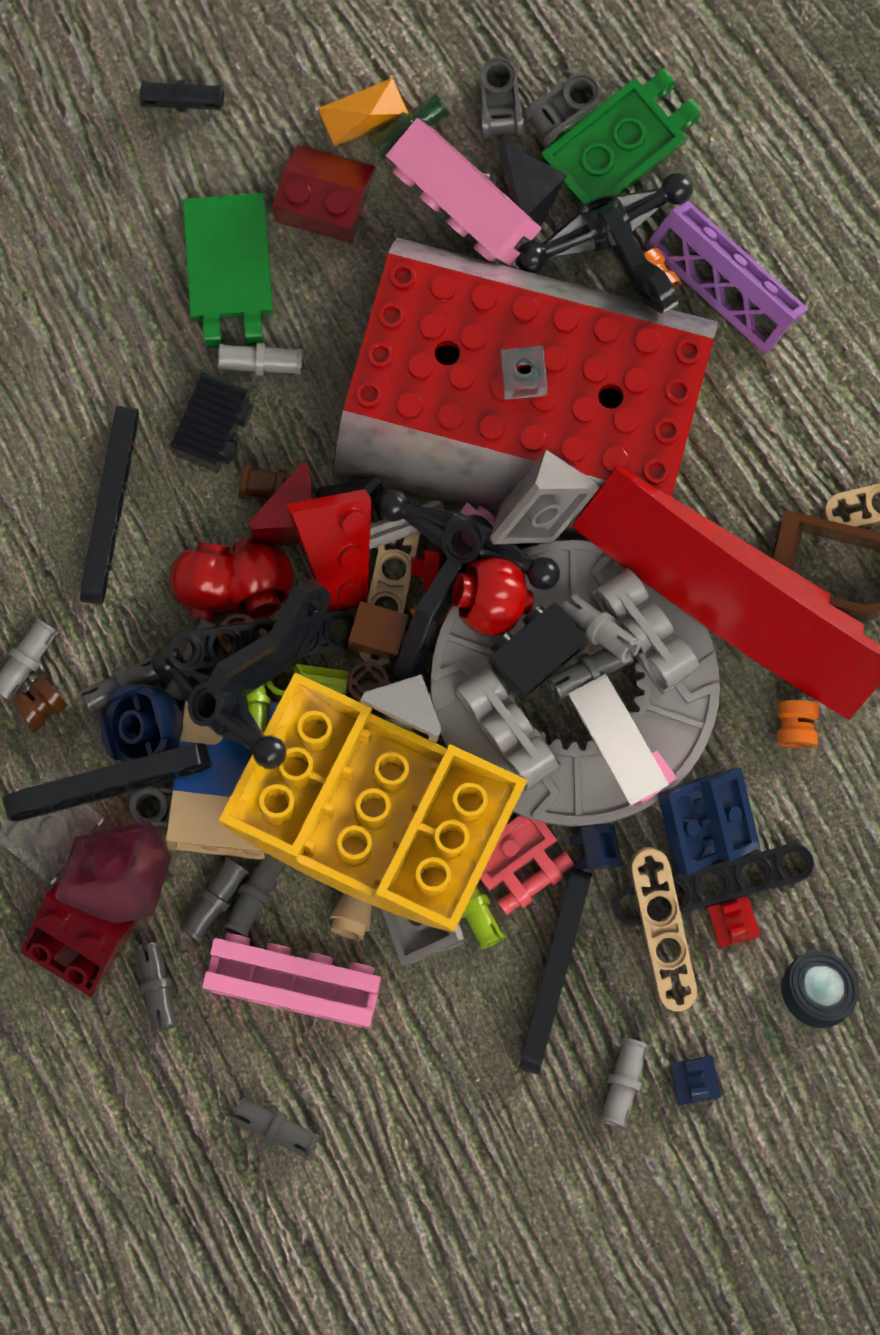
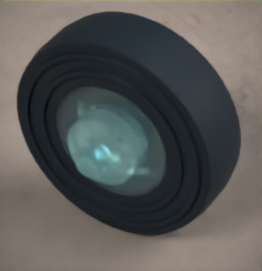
M810 951L797 957L787 967L781 982L782 997L788 1010L799 1021L814 1028H829L841 1023L852 1013L858 1001L859 988L853 971L841 958L826 951Z

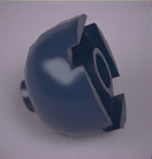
M132 684L121 686L109 695L106 702H111L108 707L107 714L101 715L100 730L105 749L113 760H120L123 763L179 748L183 730V713L178 702L168 692L153 685Z

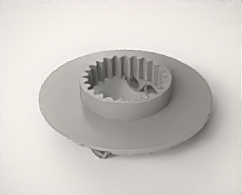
M554 541L522 549L521 551L533 560L539 557L553 559L560 569L559 581L556 586L548 590L536 589L530 584L527 575L524 574L527 590H532L534 593L532 610L540 604L546 609L553 602H556L562 609L566 600L575 606V603L570 600V596L579 594L601 613L608 612L615 618V624L641 642L636 656H633V663H636L631 672L632 678L639 679L633 688V693L639 697L634 698L630 707L633 712H629L651 753L658 751L677 777L673 783L659 793L676 787L688 775L700 758L710 738L719 706V667L716 651L707 627L652 589L629 568H624L591 541ZM452 606L437 638L431 669V697L442 729L440 734L447 748L451 744L527 780L524 790L513 810L514 813L534 821L570 827L589 826L628 818L659 801L656 794L639 807L635 804L630 806L593 740L588 741L585 750H580L577 742H572L568 750L562 748L561 740L556 739L550 745L546 744V734L543 732L539 733L532 726L533 724L527 720L522 709L516 704L517 696L509 691L511 689L488 664L490 656L494 653L490 647L505 633L486 635L475 632L459 617V607ZM522 615L516 626L508 632L514 636L526 625L522 620L527 615Z

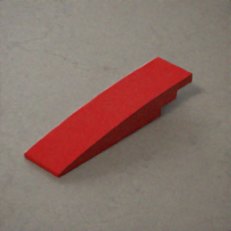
M617 464L599 487V490L572 524L574 529L624 568H629L652 589L738 650L844 718L850 720L880 685V644L863 634L864 624L829 603L830 593Z

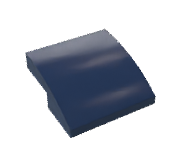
M732 768L707 775L657 794L677 874L689 875L718 861L731 862L760 848L741 768Z

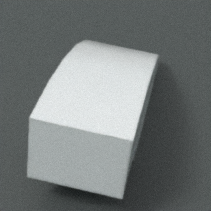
M606 674L568 693L580 719L630 806L669 785Z

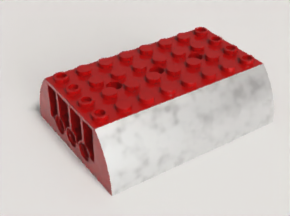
M397 238L387 255L343 408L335 455V474L355 480L376 476L382 481V487L401 490L404 493L434 501L439 500L442 503L463 508L467 503L475 509L482 506L494 517H497L501 503L543 452L548 450L594 480L599 487L618 464L672 497L718 322L675 310H669L661 314L641 301ZM450 345L455 347L460 355L458 360L451 365L439 363L435 358V353L441 346ZM524 367H533L539 371L541 379L534 386H523L517 380L516 375L518 371ZM613 388L619 391L623 401L616 408H606L599 402V393L604 389ZM579 512L561 534L590 541L572 527L574 520L580 514Z

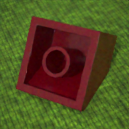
M297 145L284 168L272 206L274 221L353 244L376 166Z

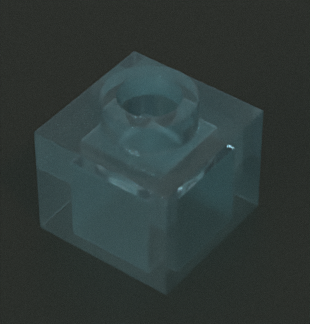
M543 346L500 350L504 400L547 396L548 385ZM530 364L532 367V371L528 374H521L516 369L517 365Z

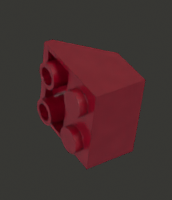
M69 869L45 895L20 953L89 997H92L128 942L141 913Z

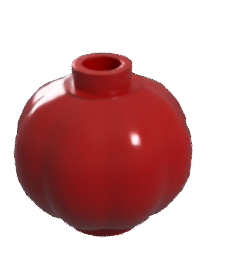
M244 539L235 543L232 546L233 552L227 555V557H230L231 567L229 586L231 610L244 613L254 619L275 614L280 610L281 603L287 600L292 589L294 572L288 556L274 546L257 544L253 539Z
M197 542L196 551L186 550L173 562L169 573L170 590L179 603L190 609L189 617L214 621L215 613L219 614L231 610V602L229 600L231 567L230 557H227L230 553V547Z
M480 558L472 562L467 567L465 573L457 575L452 590V603L454 606L459 607V617L470 629L486 635H500L513 629L522 615H528L531 612L534 602V593L532 590H527L525 576L521 569L512 561L504 558Z

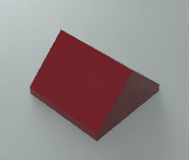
M302 462L248 522L247 525L251 539L257 544L270 546L300 544L296 534L298 532L289 515L286 504L313 499L310 468L305 462Z

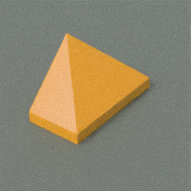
M393 78L318 108L333 146L408 117V112Z

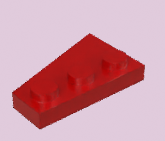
M366 490L286 504L289 515L298 532L296 534L308 559L312 577L330 593L328 612L359 606L360 601L367 603L371 497Z

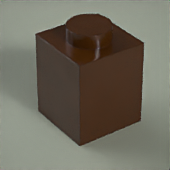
M360 601L349 637L348 648L396 662L409 627H406L409 615Z

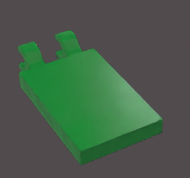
M665 68L643 86L634 77L541 153V159L546 164L567 175L563 184L581 206L600 197L624 194L687 142V137L682 131L691 127L701 118L699 115L701 109L690 98L670 116L666 114L656 101L668 95L675 88L673 85L675 79Z
M264 193L183 199L190 316L192 321L203 320L206 348L219 347L222 344L220 319L244 317L247 345L263 343L261 316L273 315Z

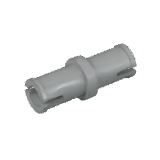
M257 343V347L219 345L218 370L255 371V376H263L264 372L301 375L302 349L265 347V343Z
M579 594L570 596V600L575 603V606L566 600L562 610L577 627L586 633V638L594 645L601 644L623 663L632 660L631 656L626 653L627 651L636 656L641 642L615 624V618L608 612L601 613Z
M37 617L16 649L14 647L11 648L8 653L11 657L0 672V694L8 700L16 695L31 671L36 672L40 665L37 662L54 637L59 633Z
M622 1038V1046L614 1074H609L607 1083L610 1085L599 1121L607 1125L626 1129L635 1092L639 1093L642 1083L638 1080L649 1045L634 1039Z

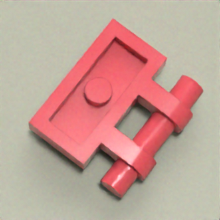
M521 815L506 825L480 878L488 892L502 882L509 890L508 894L497 901L505 915H508L519 906L522 909L533 902L532 896L548 884L556 885L563 879L562 874L574 866L573 861L566 852H563L551 861L545 850L555 844L557 839L545 823L534 821ZM534 860L540 870L523 883H520L514 873Z

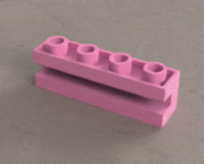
M416 118L386 154L397 166L392 172L409 187L416 183L423 190L419 197L436 212L443 208L450 215L446 222L464 238L468 233L471 234L478 241L474 248L491 263L497 258L510 266L520 255L514 247L521 238L525 236L532 240L542 229L437 131L419 118Z
M226 933L224 940L214 938L210 953L209 969L205 973L202 985L204 991L370 1030L382 981L381 976L374 975V967L350 962L349 969L332 965L334 958L311 952L308 953L307 959L291 956L292 948L274 943H267L266 950L249 946L250 938Z

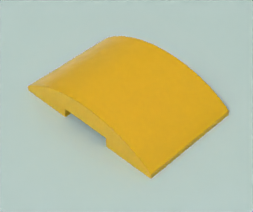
M294 673L263 733L265 736L273 735L284 742L287 749L286 760L280 767L265 769L258 766L252 754L218 822L272 857L336 890L398 916L454 933L524 790L527 780L449 744L448 748L434 743L372 714L371 707Z

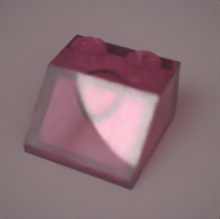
M150 821L77 836L72 845L55 897L61 903L115 924L153 916L172 856Z

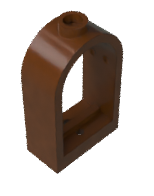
M785 510L780 520L772 558L793 571L802 532L868 548L880 554V533ZM830 597L829 603L856 620H870L880 616V602L859 604Z

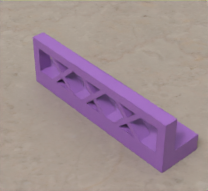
M689 201L674 208L645 245L649 250L659 248L665 257V264L765 354L770 352L788 328L797 323L808 311V308ZM670 229L682 239L684 253L673 254L660 243ZM705 259L712 265L714 280L703 281L695 274L694 260ZM724 287H736L742 292L743 308H733L726 302ZM754 314H766L778 325L768 339L756 329Z

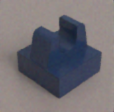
M614 824L585 826L580 828V833L570 838V845H584L586 855L584 859L574 861L575 868L612 869L623 866Z
M713 1055L670 1063L678 1106L721 1098Z

